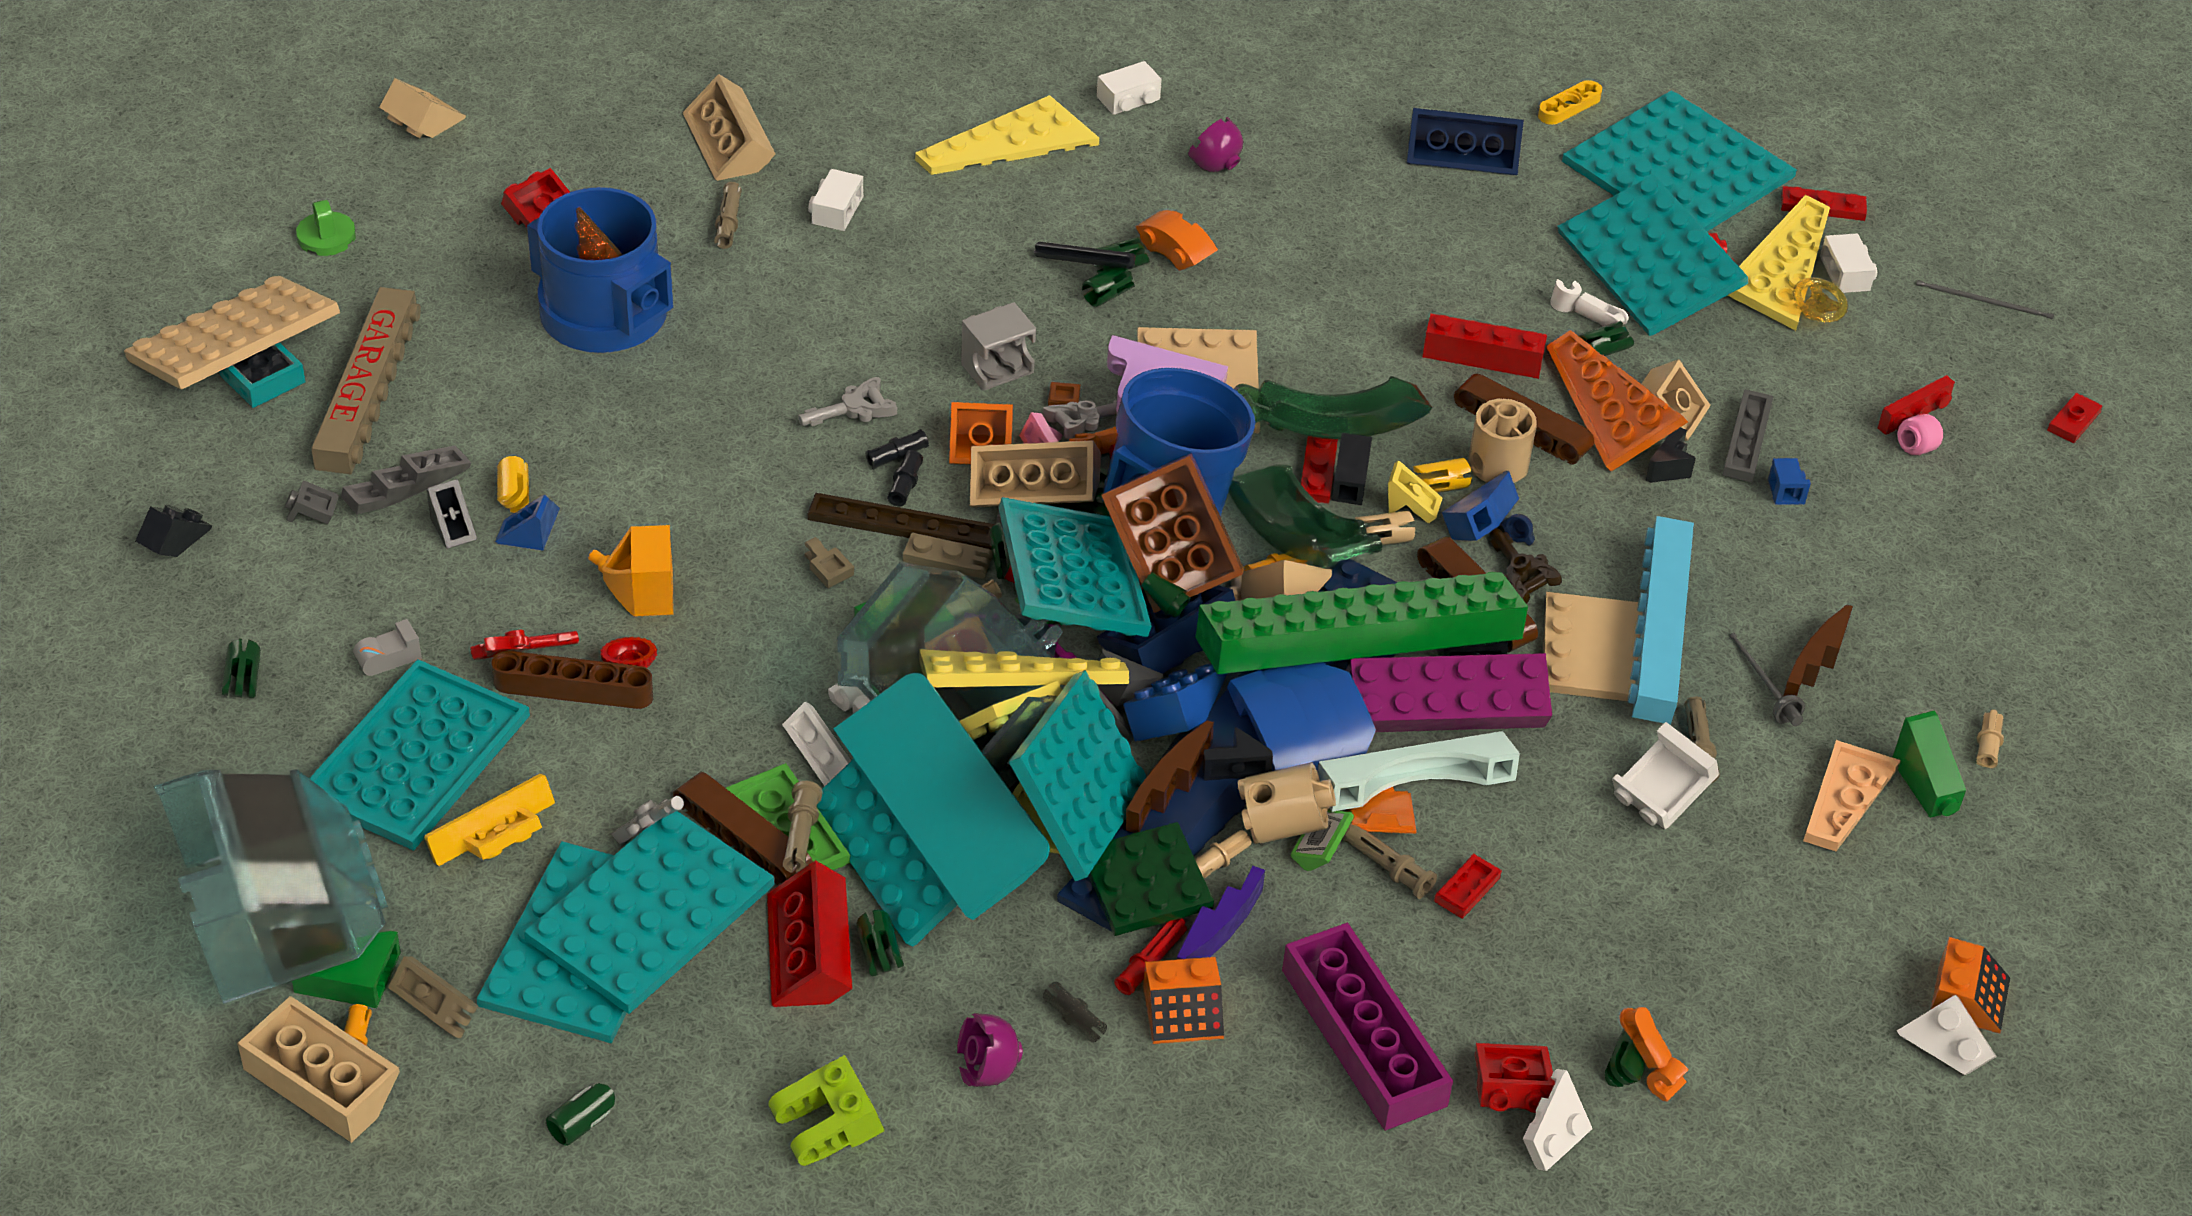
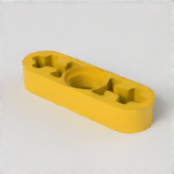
M1582 81L1541 102L1538 112L1539 120L1550 125L1558 124L1599 103L1602 86L1595 81ZM1566 101H1571V102H1574V103H1576V104H1568V103H1565V102H1566Z

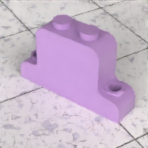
M1112 335L1108 345L1107 367L1112 373L1123 376L1117 393V412L1127 383L1136 375L1148 370L1182 368L1210 375L1224 383L1227 380L1228 366L1114 335Z

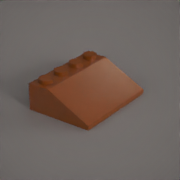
M1192 453L1101 495L1141 585L1148 575L1154 572L1159 577L1185 589L1186 594L1192 597L1243 575L1244 568ZM1144 590L1153 612L1161 611L1155 601Z

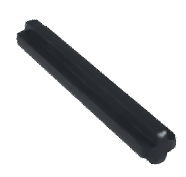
M1037 242L1034 251L1036 257L1125 269L1134 268L1136 256L1133 253Z

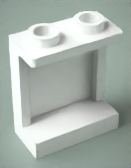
M1667 722L1657 730L1659 740L1623 777L1616 774L1612 778L1616 798L1626 806L1634 805L1640 810V816L1648 824L1654 826L1657 823L1664 830L1719 776L1717 760Z

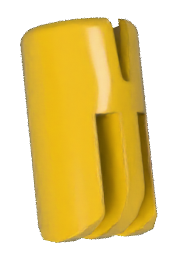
M517 456L503 458L497 465V500L503 507L509 508L512 513L519 511L529 504L528 464L524 463V460Z
M1465 458L1413 466L1414 472L1423 473L1417 476L1427 485H1430L1437 493L1467 488L1471 484L1472 477L1464 478L1463 474L1471 472L1470 465Z

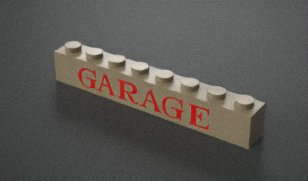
M379 288L311 448L315 470L352 474L355 465L361 463L364 443H369L372 434V423L377 422L380 416V403L387 400L389 381L395 380L397 373L396 364L404 358L405 342L411 340L414 321L418 322L420 319L421 306L416 303L415 291Z

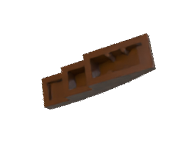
M1845 605L1830 617L1810 638L1794 664L1783 696H1797L1801 684L1814 687L1821 666L1834 669L1853 606Z
M1205 721L1179 741L1158 762L1142 782L1126 809V831L1132 833L1140 832L1151 809L1164 813L1175 789L1186 792L1190 791L1203 764L1204 750L1210 749L1213 743L1214 722Z

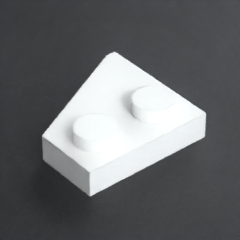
M1957 995L1952 996L1897 1030L1900 1036L1964 1075L1973 1072L1997 1057Z
M1556 1069L1553 1072L1551 1079L1555 1081V1085L1548 1099L1541 1098L1536 1109L1535 1118L1529 1124L1523 1137L1532 1161L1539 1170L1547 1171L1592 1130V1126L1567 1070Z

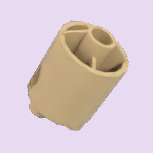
M1499 398L1487 401L1476 412L1468 463L1473 474L1485 481V483L1491 481L1504 471L1510 472L1513 483L1518 482L1527 475L1537 427L1536 416L1529 407L1512 399Z
M1312 762L1238 780L1240 796L1242 800H1246L1247 809L1242 810L1244 826L1246 830H1251L1252 839L1255 844L1327 829V810L1330 807L1336 806L1335 793L1330 779L1320 781L1318 772Z

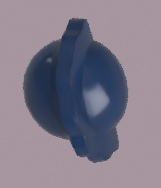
M1514 514L1509 518H1504L1500 523L1513 541L1525 542L1528 545L1533 544L1535 540L1533 524L1527 516Z

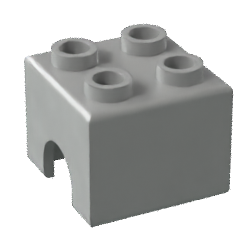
M1015 302L1004 306H997L993 310L978 315L969 316L967 319L962 320V366L984 391L1034 373L1035 360L1027 350L1025 337L1027 336L1034 343L1036 341V327Z

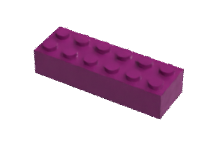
M1546 653L1350 659L1345 670L1350 673L1366 704L1376 729L1375 732L1546 727L1552 717Z
M1347 922L1286 944L1282 972L1384 1131L1448 1107L1453 1085L1452 1078L1349 923Z

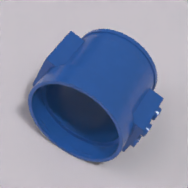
M613 188L580 189L555 199L543 210L539 218L527 225L531 271L541 277L538 285L540 319L547 333L556 341L570 348L586 352H615L645 342L662 327L667 312L673 308L671 262L658 254L656 218L653 210L645 201L634 194Z
M1157 368L1136 375L1127 383L1123 390L1116 416L1118 436L1104 483L1103 494L1192 453L1221 517L1235 469L1244 461L1255 429V417L1250 405L1231 386L1201 372L1182 368Z

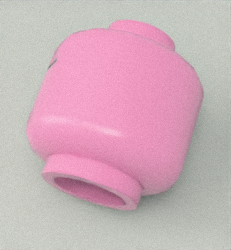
M1929 414L1916 415L1904 420L1900 424L1897 432L1898 442L1906 453L1922 455L1936 450L1940 446L1943 439V429L1935 417Z

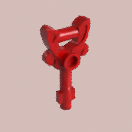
M513 630L506 632L505 636L484 638V644L472 646L470 650L473 659L480 660L492 658L502 651L523 652L529 649L578 644L579 636L577 631L527 637L524 630Z

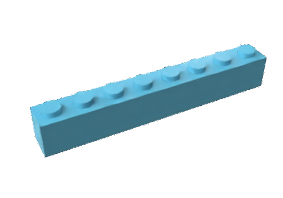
M1656 516L1654 527H1648L1646 531L1644 546H1649V549H1645L1642 567L1647 568V571L1643 570L1640 581V589L1645 590V593L1641 592L1637 611L1643 612V614L1638 615L1635 634H1640V638L1636 637L1633 648V657H1638V661H1633L1630 680L1636 681L1635 684H1631L1628 695V703L1633 704V718L1660 723L1667 722L1671 725L1678 702L1694 527L1692 522Z

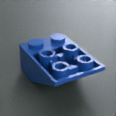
M1211 663L1195 668V672L1189 674L1187 669L1168 674L1169 678L1151 683L1152 687L1134 692L1135 698L1123 705L1135 742L1186 732L1204 723L1227 673L1217 674Z

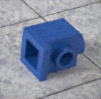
M1773 458L1768 481L1775 505L1805 504L1811 483L1809 479H1806L1805 472L1801 471L1798 459Z

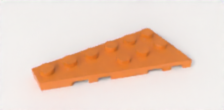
M1568 331L1546 346L1586 428L1593 434L1594 444L1605 466L1610 471L1620 467L1688 423L1684 416L1674 411L1667 403L1652 394L1645 386L1620 367L1618 368L1607 357L1597 352L1573 331Z

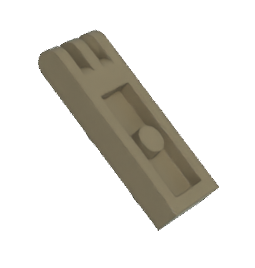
M911 533L903 552V562L982 579L985 578L990 561L993 558V552L990 549L917 533Z
M412 956L403 957L388 986L389 989L457 1038H462L465 1030L455 1022L457 1021L462 1025L468 1026L471 1021V1017L463 1012L462 1009L475 1013L478 1007L475 1002Z

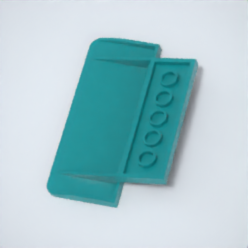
M920 673L905 675L833 728L853 756V759L822 789V799L817 804V808L850 854V863L883 911L889 914L892 924L906 944L912 947L917 945L957 905L966 917L972 920L976 919L1023 884L1047 860L1050 852L1047 839L924 675Z

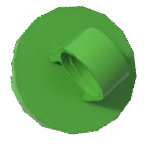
M328 200L313 202L314 214L300 221L296 228L299 246L304 251L308 252V249L316 252L319 256L335 255L348 249V244L356 239L354 222L350 217L342 213L331 211Z

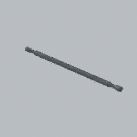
M1917 280L1916 285L2034 315H2041L2050 319L2054 317L2052 313H2044L2036 309Z

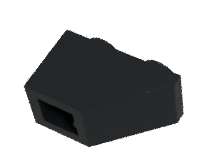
M1348 433L1341 434L1332 501L1362 505L1372 437Z
M165 505L164 508L150 506L135 542L159 555L178 557L210 531L212 525L202 520L203 515L189 508H185L182 511L170 505Z

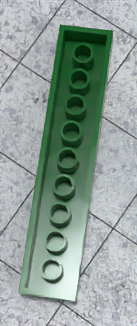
M1492 571L1486 574L1458 575L1452 578H1429L1424 581L1415 582L1400 581L1396 584L1387 585L1371 584L1359 588H1338L1323 592L1308 591L1304 594L1295 595L1279 594L1274 597L1246 598L1230 602L1216 601L1212 604L1199 605L1196 639L1217 674L1519 640L1523 638L1528 605L1502 572Z

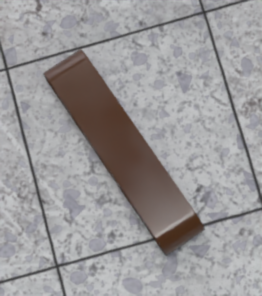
M1471 375L1454 392V401L1460 408L1465 407L1466 411L1476 415L1481 405L1490 400L1499 398L1512 399L1523 403L1533 411L1537 420L1533 445L1538 448L1542 447L1543 451L1563 461L1567 460V463L1571 465L1576 464L1594 445L1593 434L1587 428L1484 375Z
M1445 536L1419 548L1417 551L1420 566L1427 568L1425 571L1432 578L1442 579L1458 575L1486 574L1450 537ZM1528 614L1526 616L1523 638L1507 641L1508 653L1537 639V626Z
M517 651L499 652L494 655L491 661L494 686L499 692L506 694L633 709L645 708L653 701L652 674L650 670L642 666Z
M699 772L673 791V797L679 796L684 801L681 810H688L685 813L704 828H711L709 832L730 847L734 846V850L773 875L774 882L777 885L779 883L782 884L796 874L797 862H794L793 872H789L783 867L789 837L705 772ZM808 852L806 854L805 867L813 862Z

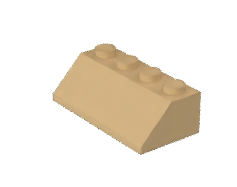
M720 74L711 81L683 112L695 140L717 181L757 173L775 156V152L743 89Z
M1094 440L971 446L970 506H999L1002 497L1037 504L1094 502L1100 484L1101 452Z
M289 996L237 1043L243 1069L351 1143L379 1117L400 1072L399 1067L292 996Z

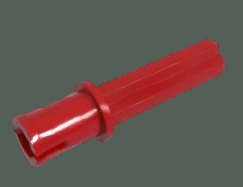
M1180 918L1166 922L1139 953H1135L1130 957V964L1114 980L1116 988L1125 995L1133 994L1137 986L1144 980L1145 962L1160 961L1186 932V921Z

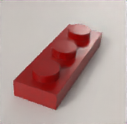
M1782 187L1781 211L1790 212L1807 195L1830 207L1828 217L1865 221L1866 196L1836 193L1827 190L1804 189L1801 187Z
M1946 375L1884 407L1877 429L1887 435L1895 430L1898 431L1900 424L1910 417L1929 414V412L1937 408H1945L1952 399L1951 393L1955 381Z
M1308 431L1299 500L1329 504L1339 434Z

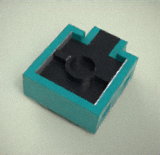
M280 342L219 371L220 376L252 408L306 382L303 364Z

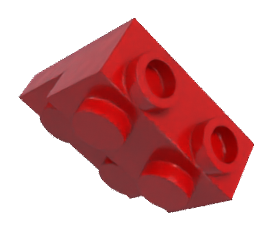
M549 168L543 172L537 171L533 173L526 181L520 184L514 183L507 187L503 192L501 205L517 225L523 223L527 227L529 223L540 217L543 210L551 202L562 195L570 193V191L555 172Z
M1476 1043L1475 1061L1478 1072L1477 1092L1480 1107H1489L1495 1111L1519 1108L1536 1113L1541 1098L1548 1099L1555 1085V1081L1551 1079L1553 1069L1548 1047Z

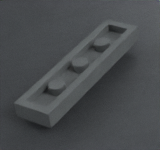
M1744 389L1722 476L1753 482L1774 396Z

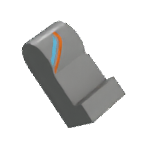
M408 619L395 623L396 630L379 635L376 638H364L354 646L353 654L366 675L373 676L414 662L417 659H422L419 637Z

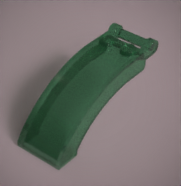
M1390 376L1388 381L1378 386L1346 394L1308 393L1270 380L1263 381L1259 389L1243 383L1238 384L1234 388L1250 405L1254 413L1255 423L1263 420L1270 427L1278 431H1283L1285 428L1303 435L1328 439H1341L1342 433L1373 436L1389 432L1424 417L1432 409V406L1417 385L1394 376Z
M1275 464L1233 476L1228 493L1234 503L1258 534L1282 553L1296 559L1312 561L1313 565H1321L1326 569L1335 566L1338 561L1364 553L1372 555L1382 551L1380 537L1377 534L1367 533L1365 523L1362 520L1340 517L1316 502L1297 480L1290 465Z

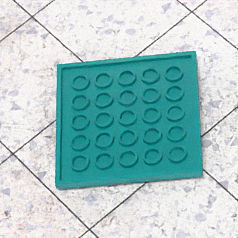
M1672 90L1563 154L1562 158L1563 163L1613 196L1655 175L1707 232L1793 179L1797 169L1787 164L1784 160L1776 157Z

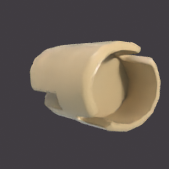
M1409 511L1355 517L1356 524L1383 521V525L1357 529V536L1385 535V538L1360 541L1359 548L1411 542L1415 537V527H1399L1414 521Z

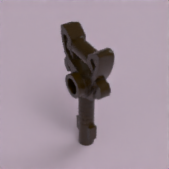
M1498 528L1490 532L1491 545L1497 552L1501 550L1511 563L1506 569L1508 574L1504 576L1526 604L1530 600L1529 594L1544 585L1558 586L1562 583L1560 573L1557 569L1548 565L1547 557L1544 554H1538L1535 558L1533 555L1519 554L1513 547L1512 543L1514 542L1507 532L1502 533Z

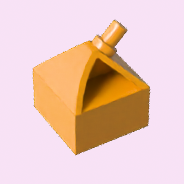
M670 525L631 526L611 555L605 556L598 550H593L589 554V561L598 566V570L603 573V580L609 590L631 615H673V567Z

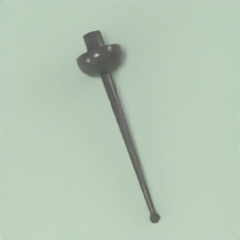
M1731 633L1730 638L1735 641L1777 699L1773 708V715L1776 721L1780 724L1790 722L1793 726L1800 725L1803 722L1802 714L1805 710L1803 700L1796 695L1783 696L1736 638V634Z

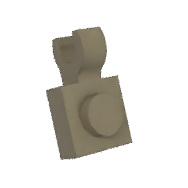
M816 537L805 542V546L810 550L805 553V557L810 561V570L827 588L854 576V566L836 547L828 551Z

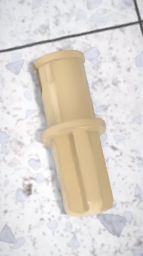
M1991 710L1990 713L1984 714L1982 730L1977 735L1979 749L1976 762L1978 765L1988 768L1997 766L1999 747L2004 742V737L2001 734L2004 718L2002 714L1997 713V710Z
M1237 831L1220 844L1217 842L1212 843L1209 850L1195 858L1203 878H1206L1222 866H1229L1231 858L1251 845L1252 841L1246 831Z

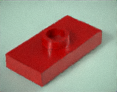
M2075 393L2049 423L2047 431L2075 443L2101 413L2103 405Z
M1473 853L1435 894L1434 902L1463 919L1501 878L1502 870Z

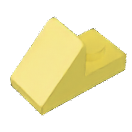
M1398 460L1394 463L1388 482L1389 513L1396 512L1407 505L1425 522L1430 523L1435 520L1443 498Z

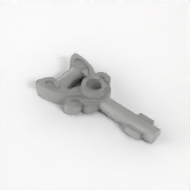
M873 377L863 382L859 387L852 385L846 387L845 394L842 396V403L820 409L814 407L804 410L803 414L798 415V420L801 426L809 424L815 426L822 424L823 420L846 414L849 418H859L862 422H869L872 417L880 418L897 415L896 402L883 398L880 393L881 379ZM869 397L873 404H870L863 398Z
M1087 400L1078 403L1069 402L1067 405H1050L1043 407V417L1046 421L1058 422L1063 426L1064 437L1070 439L1074 438L1075 434L1083 433L1085 430H1097L1099 418L1117 414V400L1096 407L1094 402Z
M679 796L669 800L664 799L658 804L656 802L653 803L650 799L634 810L637 816L616 829L611 835L619 844H622L658 820L682 809L684 801Z

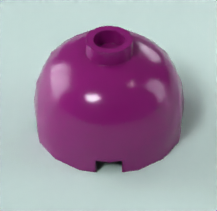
M1226 117L1225 122L1219 119L1209 126L1198 137L1201 141L1198 147L1195 148L1192 145L1188 152V156L1194 163L1205 171L1219 172L1225 168L1231 170L1241 160L1239 155L1242 152L1244 141L1238 127L1229 117Z
M974 1013L972 1014L974 1018L967 1017L964 1020L959 1032L957 1053L964 1054L967 1069L959 1066L962 1080L966 1085L973 1087L998 1085L1010 1077L1017 1063L1021 1061L1023 1054L1022 1044L1018 1041L1017 1034L1011 1024L1001 1017L991 1014ZM975 1065H980L978 1071L974 1069Z

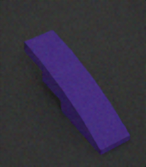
M1252 865L1241 890L1227 886L1216 910L1201 907L1176 960L1211 957L1232 937L1247 918L1263 891L1264 869Z

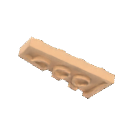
M1836 740L1803 841L1836 852L1898 770L1901 760Z

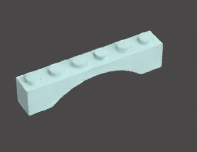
M1499 731L1319 761L1318 775L1320 781L1331 780L1336 806L1330 807V810L1334 812L1363 807L1372 797L1380 792L1411 781L1452 779L1481 785L1515 781L1520 753L1505 733Z

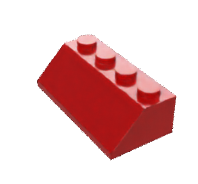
M1431 313L1422 357L1539 379L1547 334Z
M815 860L767 893L771 1006L773 1007L831 1004L852 990L846 877Z

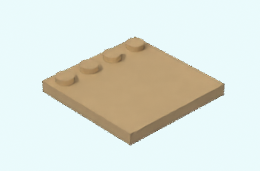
M1138 327L1137 342L1228 366L1226 384L1235 389L1248 402L1255 417L1253 433L1260 432L1256 330Z
M1546 592L1543 653H1546L1550 692L1628 701L1630 686L1635 684L1636 681L1630 680L1633 661H1638V657H1633L1636 637L1640 638V634H1635L1638 615L1643 614V612L1637 611L1638 602Z

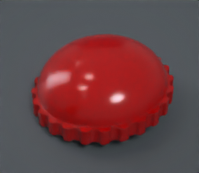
M641 637L617 638L606 643L600 650L603 662L636 665L646 668L653 663L657 656L655 643Z

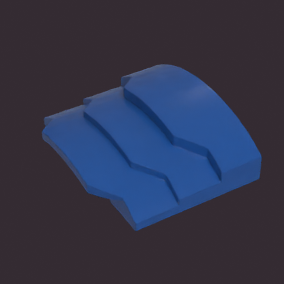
M1324 662L1277 667L1265 671L1258 670L1230 680L1227 686L1240 717L1246 714L1249 715L1260 742L1272 750V771L1312 762L1318 772L1319 761L1367 754L1376 731L1366 704L1350 673L1326 665Z

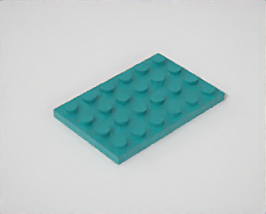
M1655 175L1644 179L1557 226L1558 233L1649 336L1668 328L1748 284V276Z
M1001 498L998 508L1023 616L1034 620L1058 621L1064 625L1087 626L1098 631H1116L1127 636L1139 635L1148 637L1152 626L1139 578L1111 517L1010 498Z
M417 659L298 790L299 798L306 803L414 851L424 840L425 835L430 833L529 718V707Z
M1086 670L1072 676L1009 761L1075 881L1088 877L1126 819V809L1140 785L1146 779L1143 768L1137 765L1131 754L1129 742L1121 736L1116 727L1113 713L1104 705L1097 684L1094 680L1090 679Z
M676 811L643 830L524 931L525 941L623 1011L630 1014L775 885L774 876Z
M561 841L476 999L478 1007L604 1042H613L627 1013L525 941L524 931L614 855Z

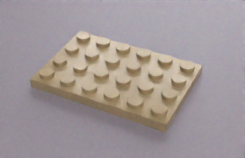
M274 276L265 280V284L257 288L241 291L236 298L215 303L212 309L204 313H195L188 316L183 323L162 328L159 334L151 338H142L135 341L132 347L124 350L127 360L132 364L182 390L339 314L340 310L336 301L284 277Z

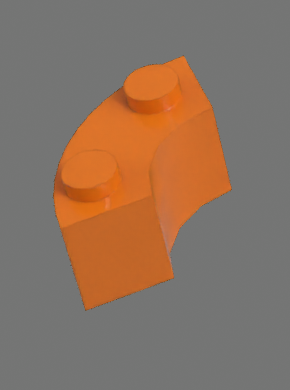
M1170 210L1157 212L1137 225L1136 229L1147 250L1163 254L1179 271L1196 265L1218 250L1208 234L1197 223L1191 225L1182 219L1183 214Z

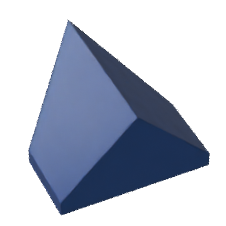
M542 495L504 519L495 542L503 545L544 550L560 507L546 495Z

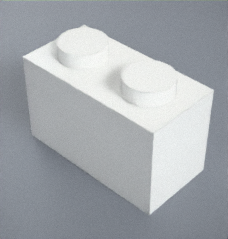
M1143 61L1098 76L1097 98L1113 115L1160 100L1162 79Z
M831 169L827 177L821 179L816 196H812L809 201L808 211L812 213V224L845 231L863 199V176Z
M1858 233L1825 236L1820 257L1837 293L1870 291L1873 280L1877 277V267L1875 263H1872L1868 255L1867 246L1863 245Z

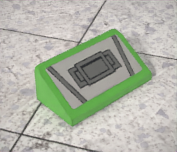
M1327 810V829L1301 834L1291 852V857L1306 871H1312L1329 863L1353 820L1354 815L1351 812H1332Z

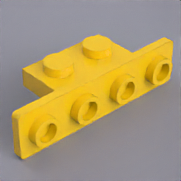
M538 774L426 834L424 838L433 862L441 866L467 851L482 860L498 856L502 849L509 845L529 839L533 832L542 828L540 820L535 814L555 803L547 778L543 774Z

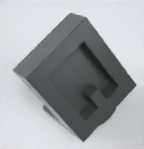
M303 480L298 491L291 490L285 507L290 510L286 520L293 522L299 512L328 524L332 518L339 495Z

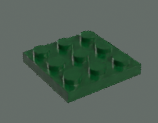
M1178 822L1112 839L1088 875L1114 936L1197 914L1202 906L1209 909L1214 907L1212 895Z

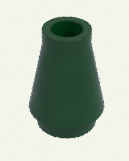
M1154 572L1149 574L1141 585L1165 615L1170 614L1174 618L1185 609L1191 599L1186 594L1185 589L1159 577Z

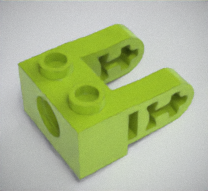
M845 1055L778 1091L769 1100L768 1106L774 1118L780 1124L800 1118L827 1103L834 1112L832 1116L805 1130L792 1140L790 1147L800 1165L806 1166L822 1160L848 1145L851 1147L858 1146L885 1131L874 1106Z

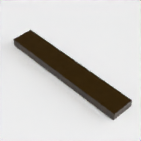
M815 493L808 511V520L905 538H910L911 533H917L982 547L992 551L990 529L995 524L821 493Z

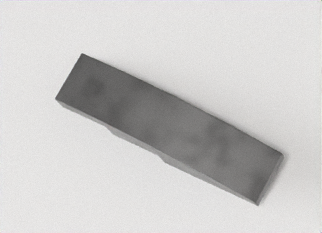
M455 445L402 455L400 466L372 471L369 482L344 486L341 498L356 515L385 508L425 491L426 488L438 485L459 475L471 467V462Z

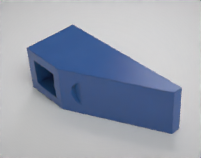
M1504 471L1442 512L1453 540L1477 541L1500 525L1519 500L1510 472Z

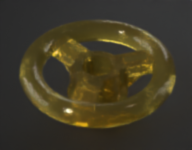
M1810 277L1800 280L1794 286V302L1808 319L1820 322H1835L1846 315L1848 310L1846 296L1833 283L1821 278ZM1809 286L1811 296L1805 303L1801 292L1805 287ZM1821 288H1824L1831 292L1836 297L1838 302L1829 299L1828 296L1822 292ZM1829 311H1836L1835 313L1826 314Z

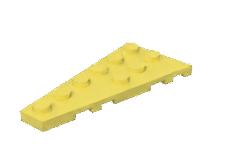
M1049 95L915 153V160L933 175L961 170L967 165L978 163L981 166L990 165L995 160L1005 159L1007 162L1046 155L1052 150H1075V146L1086 144L1090 147L1098 146L1099 137Z
M1805 195L1739 266L1748 276V284L1727 296L1796 331L1830 207Z
M919 649V662L923 675L930 681L933 687L1048 685L1056 681L1060 685H1067L1074 674L1086 670L1090 679L1094 680L1096 684H1129V670L1125 662H1120V659L1103 658L1097 661L1080 658L1019 656L1011 651L988 654Z

